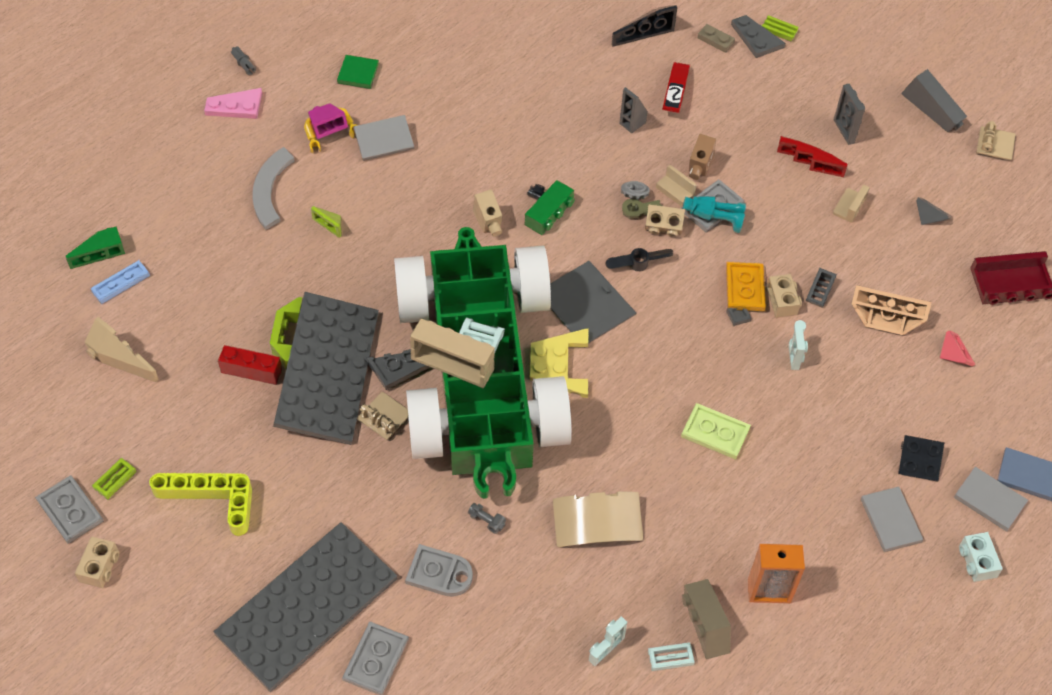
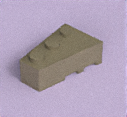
M705 579L684 585L682 601L684 606L688 608L690 619L695 627L705 658L710 659L729 654L731 625L709 580Z

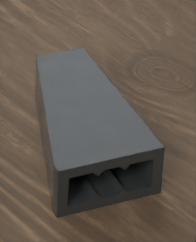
M928 69L916 76L901 93L945 131L958 130L964 125L962 121L967 115Z

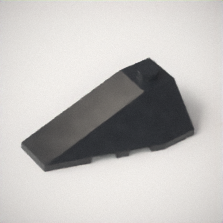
M677 5L653 9L613 32L612 47L673 32L675 29Z

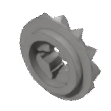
M630 181L621 186V193L625 197H630V199H645V197L649 196L650 189L642 182Z

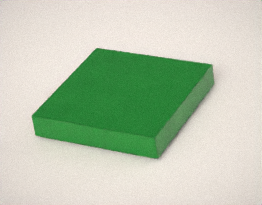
M345 55L337 78V84L371 89L379 66V60Z

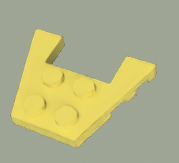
M588 329L531 343L530 381L537 378L564 376L568 393L574 392L580 394V397L588 398V379L568 378V347H588Z

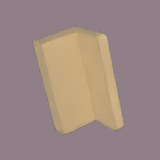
M669 165L666 176L656 183V188L682 207L685 197L693 198L695 196L696 183Z
M863 184L859 192L847 188L834 209L833 215L852 223L863 205L870 187Z

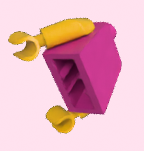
M329 103L321 107L316 106L308 112L309 118L306 119L304 129L308 141H310L311 153H314L313 147H318L319 151H321L320 143L315 140L316 138L320 139L348 128V126L350 128L349 135L351 138H354V126L358 125L353 124L354 121L345 108L336 107Z

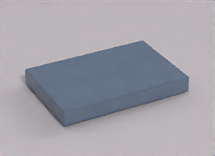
M1006 447L997 481L1009 488L1052 501V462Z

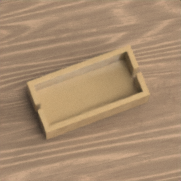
M420 319L410 336V345L412 347L411 359L482 388L485 387L494 371L495 347L486 342L482 343L468 335H462L450 328H444L424 319Z

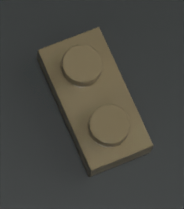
M708 24L702 28L697 37L725 53L735 42L734 37Z

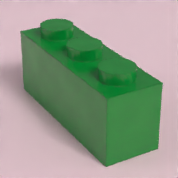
M556 180L525 213L524 225L540 235L549 231L554 222L563 216L564 211L573 205L575 201L574 189Z

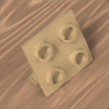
M989 121L985 127H980L976 153L1012 160L1015 133L997 130L995 122Z
M381 392L370 405L364 404L361 406L360 411L362 413L357 417V420L388 440L408 418V409L384 392Z

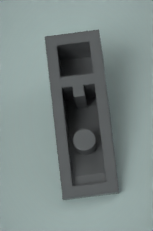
M625 87L622 95L619 124L630 133H633L646 123L648 111L639 97Z

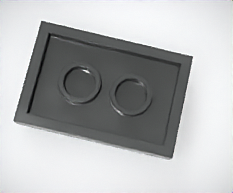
M850 83L842 87L833 119L848 145L855 143L865 112L864 104L859 100L857 92L853 90Z

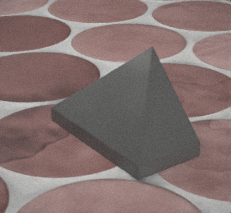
M917 198L916 202L921 225L950 220L952 218L950 214L924 198Z

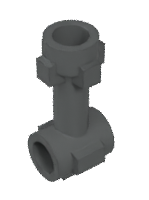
M473 503L468 510L470 517L473 519L479 517L489 523L487 528L492 533L497 534L498 531L501 532L505 527L506 519L501 514L497 513L493 517L482 510L483 506L481 504Z

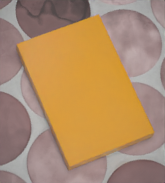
M726 262L727 308L765 311L763 264Z

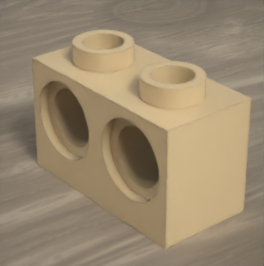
M649 204L645 230H649L648 232L652 234L664 232L668 236L681 235L685 209ZM658 217L661 221L655 224L651 221V218ZM675 219L679 224L671 226L669 221Z
M791 274L769 277L766 288L775 318L797 315L799 307L802 306L801 297L797 295V284L793 281Z
M91 536L75 572L80 583L100 588L104 587L105 582H108L111 577L113 564L119 558V550L115 542ZM107 551L105 555L99 556L100 553ZM94 570H99L96 574H91Z

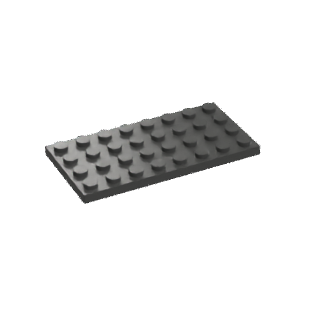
M304 292L273 427L351 445L368 366L366 358L370 356L379 310Z
M340 522L213 632L265 688L272 692L398 578L381 559Z

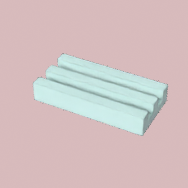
M690 642L648 648L652 671L692 666L695 663ZM687 650L685 653L654 656V654ZM682 658H689V659H684V660H677V661L656 663V662H662V661H669V660H676V659H682Z

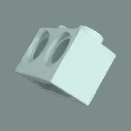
M979 533L963 538L959 545V551L961 556L965 558L967 572L972 576L973 581L997 578L1003 568L989 533Z

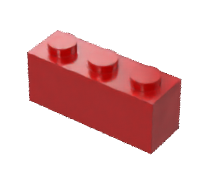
M224 345L218 358L219 368L223 374L277 385L282 371L280 357Z

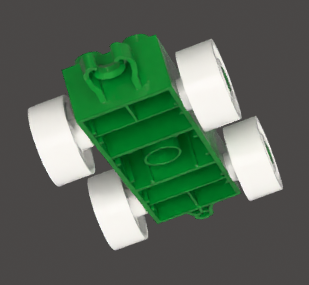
M463 227L458 231L455 249L430 251L431 275L425 276L423 256L394 258L400 324L419 322L420 319L429 321L428 301H434L436 324L439 326L450 328L459 333L465 319L469 318L476 323L494 328H504V334L494 354V371L484 388L442 372L445 408L439 409L437 388L406 390L412 460L443 457L442 435H448L452 475L474 473L473 485L475 491L481 498L486 499L489 496V485L486 483L485 478L490 473H499L504 477L502 484L503 494L509 497L516 488L515 469L533 468L534 443L531 427L536 428L539 447L571 444V413L565 377L533 379V400H527L513 294L517 293L520 313L550 310L551 291L548 259L545 246L515 248L514 268L509 269L506 245L482 247L475 237L474 230L470 227Z

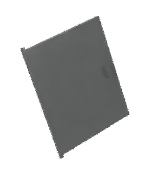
M590 261L550 283V309L570 332L588 329V344L636 315L635 310Z

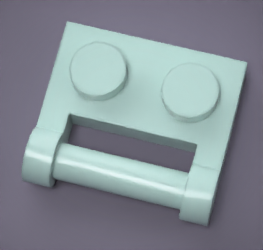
M466 318L459 333L468 335L482 343L486 342L495 347L496 351L503 337L504 328L490 327Z
M802 320L795 322L793 338L790 339L788 345L791 370H799L801 363L804 362V353L808 351V343L804 341L803 334L806 323Z

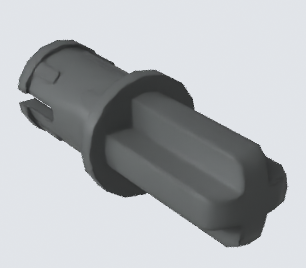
M238 46L233 47L231 54L237 60V64L245 70L247 75L253 74L250 69L255 73L256 67L250 62L249 56L245 55Z

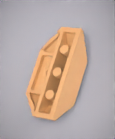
M857 285L852 300V306L865 327L904 335L926 322L932 303Z

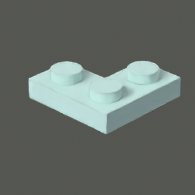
M622 616L617 621L612 620L607 625L605 639L601 643L596 642L589 650V661L594 666L625 638L627 621Z

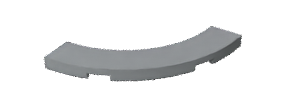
M285 147L275 152L263 164L253 185L254 209L260 224L265 230L281 221L272 205L271 194L277 175H280L287 166L295 162L294 157Z

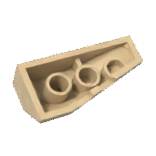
M97 317L85 340L88 349L86 350L87 354L92 359H98L101 363L157 382L159 379L156 370L140 354L136 353L134 355L129 344L125 340L121 342L115 335L116 331L101 318Z

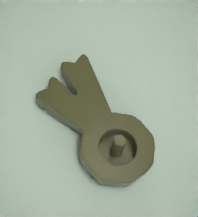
M627 199L622 204V212L629 219H638L642 214L647 215L649 204L662 205L660 200L642 203L637 199Z

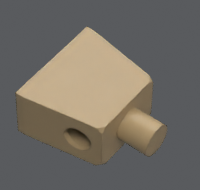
M492 189L475 194L473 213L482 231L485 233L490 231L493 237L502 233L500 228L502 213Z

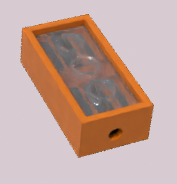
M759 544L748 577L749 602L791 604L805 570L803 545Z

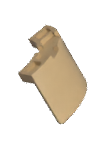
M600 492L589 493V496L584 497L572 495L553 499L558 547L599 542L643 540L639 492H617L611 495Z

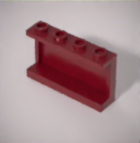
M1047 252L974 258L970 270L982 305L1051 299L1052 281L1045 265L1048 259Z

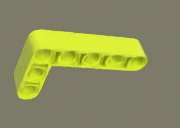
M157 473L150 478L151 490L154 496L160 499H229L227 520L230 531L236 536L244 535L248 531L252 486L247 475L241 473ZM240 485H246L243 488H238ZM239 503H244L242 506H236ZM242 521L241 524L234 525L236 522Z

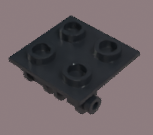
M904 435V441L901 443L902 453L898 474L938 482L945 442Z

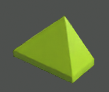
M315 206L311 208L314 221L338 238L342 236L341 215Z

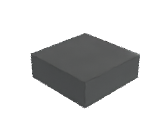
M727 308L726 312L733 326L751 322V316L747 309Z

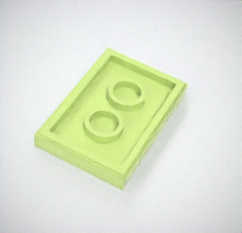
M696 403L681 437L736 459L751 425Z

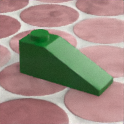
M117 226L96 232L68 253L66 260L70 269L125 254Z

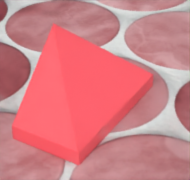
M950 330L947 331L940 358L974 366L975 363L959 335Z

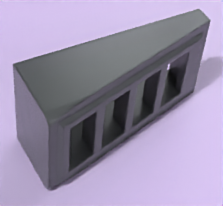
M819 267L806 301L823 308L837 274ZM819 278L829 281V284L819 280ZM817 283L827 287V289L817 286ZM814 289L824 292L825 294L822 295L820 293H817L814 291ZM814 295L822 298V301L811 298V296Z

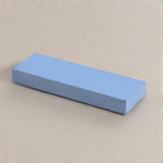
M138 260L90 289L97 300L103 304L149 277L150 274Z

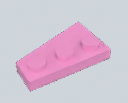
M262 88L208 97L204 109L205 115L257 119Z

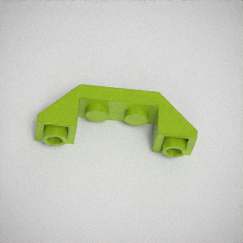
M298 297L276 311L270 347L272 354L280 357L281 364L285 369L287 368L292 345L285 344V335L283 334L288 329V322H298L302 297Z

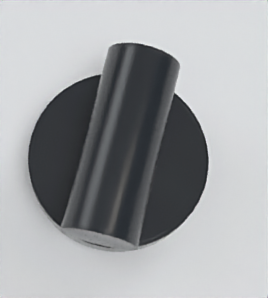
M540 184L531 185L527 195L538 200L546 192V187Z

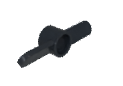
M636 248L631 254L608 258L605 265L608 269L630 266L633 270L640 272L647 268L649 260L673 256V250L664 249L647 252L643 248ZM635 258H641L644 261H636Z

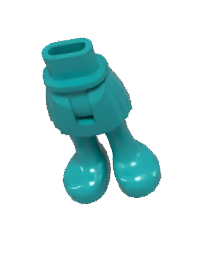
M694 196L693 198L685 197L683 209L706 220L711 218L727 220L732 223L733 231L740 233L745 217L746 203H723L715 201V197Z

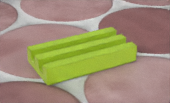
M769 15L764 24H762V27L775 36L791 42L799 28Z
M120 458L92 487L108 500L137 471L123 458ZM124 465V467L117 474H115ZM110 478L111 480L101 488V486Z

